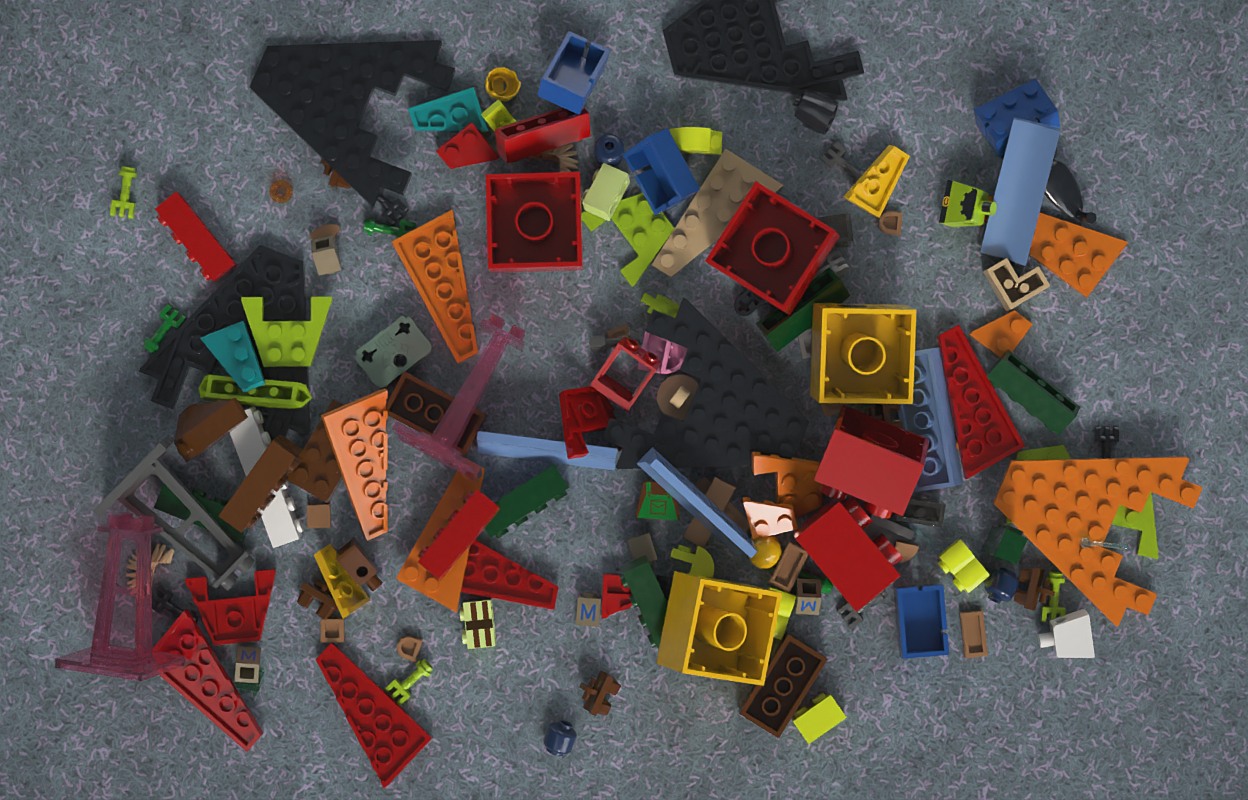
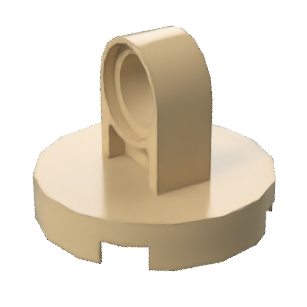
M687 375L668 377L661 383L657 392V402L660 410L667 415L684 420L698 383Z

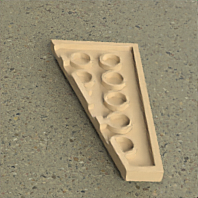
M725 148L651 266L671 278L720 238L755 181L773 192H777L784 185Z

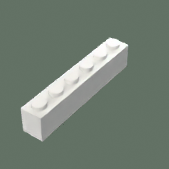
M255 406L244 409L248 418L230 432L246 476L271 443L268 432H264L262 427L264 422L262 414L259 410L256 411ZM287 482L278 492H273L276 497L264 511L260 510V513L263 514L261 517L273 548L298 540L303 536L304 527L301 519L296 518L294 512L296 505L293 498L287 494Z

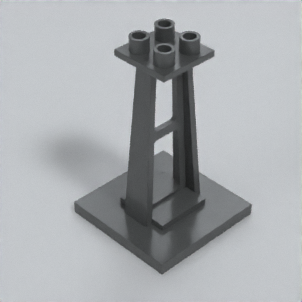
M168 434L93 512L100 518L118 500L215 578L213 587L217 588L221 584L228 591L239 578L233 570L237 567L245 574L253 566L255 560L249 555L251 548L247 546L243 550L159 458L174 442V439ZM152 474L157 475L190 510L191 515L180 527H171L135 496V491ZM195 521H200L228 550L229 557L222 564L213 562L184 537V532Z

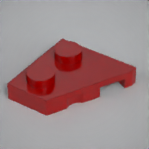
M473 122L469 123L436 149L438 155L450 169L500 158Z
M603 573L601 619L608 618L609 615L618 611H624L632 606L629 598L632 592L629 587L624 588L619 577L621 574Z

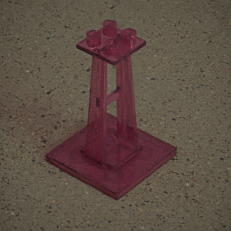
M495 314L491 315L489 321L482 320L481 330L492 335V338L432 436L424 432L420 434L396 421L392 428L398 440L477 483L483 475L481 467L464 458L462 453L456 450V447L507 345L521 352L525 348V341H523L525 331L516 325L512 326L509 333L502 330L505 320Z
M120 512L119 515H108L107 524L98 526L97 531L108 532L109 538L92 647L55 658V668L143 681L185 665L186 656L152 651L151 534L163 532V527L154 526L155 516L141 515L140 518H133V513ZM124 538L134 539L137 543L135 588L119 586L117 583L121 547ZM116 594L130 595L136 599L135 648L109 644Z

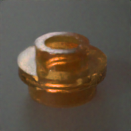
M278 180L270 187V196L275 202L286 203L292 198L293 189L288 182ZM284 188L286 191L285 195L279 196L277 194L278 189Z

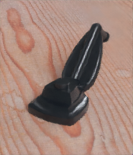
M1056 147L1054 159H1055V157L1057 156V147ZM1053 159L1044 193L1045 196L1058 209L1068 216L1074 217L1076 221H1085L1093 224L1097 219L1096 214L1082 211V196L1073 174L1064 163Z

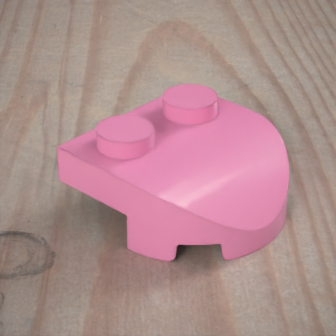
M648 332L644 334L642 349L654 353L658 360L662 362L655 373L670 374L680 369L688 348ZM639 362L638 370L649 372L650 369Z

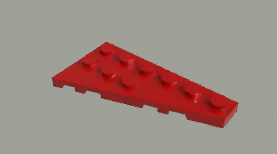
M957 325L938 335L937 340L941 352L964 478L968 479L1022 449L1025 445L991 382L986 378L987 375L961 327Z
M473 541L469 549L461 593L549 610L555 609L558 586L507 559L480 542Z
M188 609L184 610L143 661L248 752L263 735V731Z
M332 642L316 658V662L331 686L352 730L385 789L433 737Z

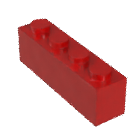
M562 107L495 129L497 153L508 164L590 137L589 112L583 107L579 115Z
M176 191L155 208L158 212L156 218L164 227L167 225L173 231L170 234L178 245L183 243L187 248L185 254L193 263L197 261L202 268L199 271L208 281L212 279V281L217 282L237 266V263L180 193Z
M478 489L475 493L472 491L468 493L463 500L465 505L461 510L458 511L456 509L449 516L448 521L450 523L446 528L443 529L441 527L433 536L435 541L430 547L426 545L418 554L420 558L418 563L440 581L500 510L499 506Z

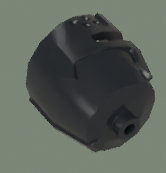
M806 91L801 98L796 97L793 106H796L794 116L803 123L804 127L825 135L834 121L839 102L821 92L812 93Z

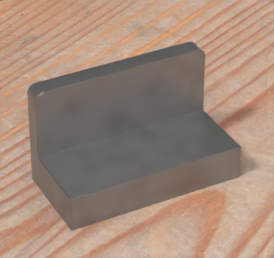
M869 514L873 522L863 530L871 540H874L881 533L884 534L893 546L896 539L907 542L909 539L912 540L915 531L885 518Z

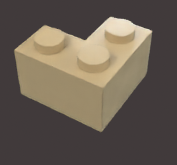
M1007 258L983 271L1006 311L1013 309L1050 287L1039 266L1018 277Z

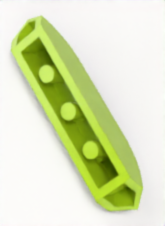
M207 375L198 388L201 399L216 402L236 397L240 405L301 408L312 399L307 386L298 382L265 380V385L243 392L232 377Z

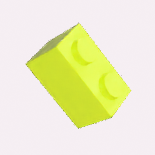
M830 693L817 695L812 699L813 704L808 708L802 706L794 713L795 717L792 718V721L808 744L847 718Z

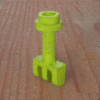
M122 166L121 170H119L118 175L123 176L120 200L111 201V216H116L117 207H119V217L124 218L126 209H129L128 218L134 219L136 203L129 202L132 177L137 178L136 168Z
M1050 571L1049 576L1046 577V580H1049L1051 583L1050 590L1055 591L1054 596L1050 595L1049 606L1041 605V622H1046L1047 613H1050V620L1056 619V614H1059V617L1066 614V608L1058 606L1060 583H1065V577H1063L1062 572Z
M426 659L419 660L415 664L417 669L402 683L396 678L384 689L386 692L391 691L393 687L397 689L391 697L394 699L399 694L403 696L397 701L399 706L412 695L408 689L423 675L426 677L431 675L433 666Z

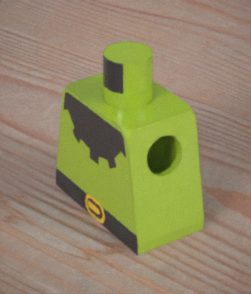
M947 180L939 223L948 227L981 226L984 223L985 215H995L997 210L996 202L988 201L989 194L985 191Z

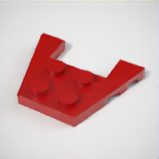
M592 386L567 389L559 393L568 459L584 457L589 453L582 434L604 431L610 417L617 419L612 413L614 408L607 398ZM616 445L618 452L622 451L623 448Z
M276 569L254 571L256 595L210 600L207 576L185 579V583L189 587L193 601L198 607L202 621L214 646L260 641L262 639Z

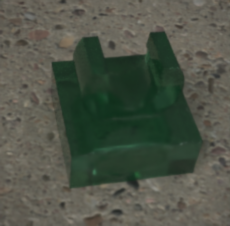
M259 670L258 683L236 682V688L240 689L241 694H244L245 690L253 691V696H256L264 679V671Z

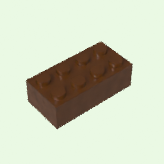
M405 371L386 404L388 416L464 456H467L477 437L478 431H480L488 416L482 411Z
M332 399L325 413L345 404ZM321 418L300 455L303 458L295 470L289 473L288 481L328 503L343 478Z
M281 434L273 439L221 511L219 517L241 533L246 528L250 530L263 515L260 513V510L264 511L276 497L273 492H278L289 479V476L286 474L295 470L303 458L300 455L303 450Z
M786 632L769 659L764 686L753 685L740 706L738 713L775 737L780 738L828 660L827 657Z

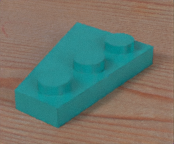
M474 87L408 108L415 131H460L471 122L474 123L479 131H488L485 119L481 116L482 110Z
M243 321L200 338L243 392L266 384L246 324Z

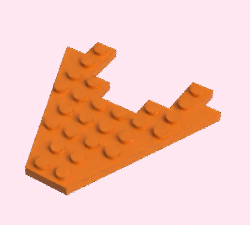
M1185 456L1010 460L993 504L1019 530L1023 531V534L1115 626H1119L1126 607L1149 615L1157 593L1115 577L1123 555L1102 547L1119 505L1142 513L1150 492H1153L1194 509L1203 487L1182 479L1189 462V458Z

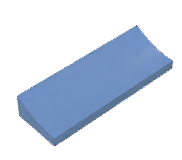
M1016 117L1013 118L993 197L997 210L995 215H989L980 249L981 253L1003 259L1007 258L1009 261L1026 266L1060 135V127Z
M940 347L915 351L913 404H900V410H898L903 429L929 439L925 465L913 492L963 484Z
M482 431L477 433L478 453L615 471L617 449L586 445L589 451L586 456L568 459L565 442Z
M653 447L638 461V466L736 555L747 554L752 558L758 552L752 538Z

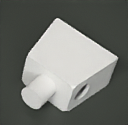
M1085 609L1050 620V632L1038 634L1040 648L1053 646V652L1056 657H1095L1090 617Z

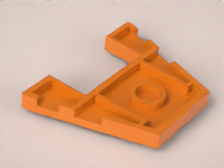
M751 452L752 472L754 475L775 472L776 504L792 505L795 518L822 507V492L820 490L822 483L814 480L819 465L818 461L799 458L786 459L780 458L779 455L771 454L767 456L761 455L760 452Z

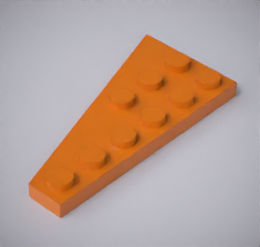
M989 196L988 201H993V197ZM1039 213L1029 255L1087 298L1128 242ZM985 215L984 222L987 223L989 215Z
M452 209L391 241L456 363L459 364L477 354L478 348Z
M385 388L321 415L363 538L366 541L388 532V505L386 504V490H388V482L386 481V470H388V434H386L388 411L386 410V399L388 398V390Z
M464 458L396 577L400 582L456 613L470 546L441 581L418 563L420 559L418 554L426 545L428 547L432 545L435 541L433 536L441 527L443 529L446 528L450 523L448 521L449 516L456 509L458 511L461 510L465 505L463 500L470 491L475 493L478 489L481 492L485 468L467 458Z

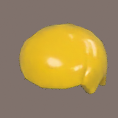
M496 67L487 74L484 85L491 98L504 102L511 100L518 94L521 81L518 80L515 71L505 67Z
M774 535L758 539L752 538L758 552L752 558L748 556L751 563L760 569H770L777 565L782 556L779 540Z

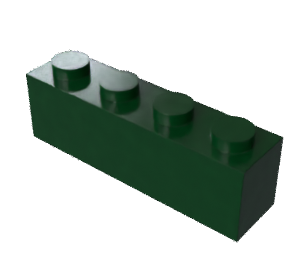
M827 268L811 281L790 315L776 307L759 320L756 325L769 344L778 352L812 326L813 303L841 304L850 297V294L841 279L830 268Z
M1009 350L993 365L986 377L993 386L1002 389L1012 401L1018 402L1031 416L1037 417L1044 423L1047 429L1056 432L1058 435L1076 418L1079 412V405Z
M555 465L549 467L494 502L499 506L500 510L484 528L490 538L496 536L497 539L509 532L507 527L513 523L519 526L528 520L526 515L532 511L538 514L548 507L546 502L553 498L557 502L568 495L565 490L569 486Z
M163 483L154 508L186 521L191 515L190 510ZM196 488L190 491L234 541L239 543L244 541L248 528L241 533L219 517L228 501L219 497H215L214 500L205 497L206 492ZM195 521L193 523L197 526L207 529L200 521Z
M1001 524L998 527L992 526L981 552L1017 565L1028 538L1022 536L1023 531L1012 526Z
M646 555L620 566L623 574L619 575L624 588L629 587L632 592L629 598L633 607H639L641 614L638 615L642 627H648L651 633L647 637L652 648L657 646L659 650L668 602Z

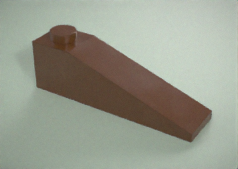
M236 397L188 406L179 414L174 440L178 453L184 458L186 463L210 450L245 421L248 416Z

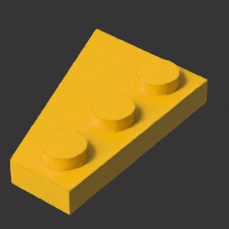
M888 145L843 197L869 214L880 218L910 156L897 147Z
M331 544L314 554L343 619L371 600L363 588L353 580L336 560V550Z

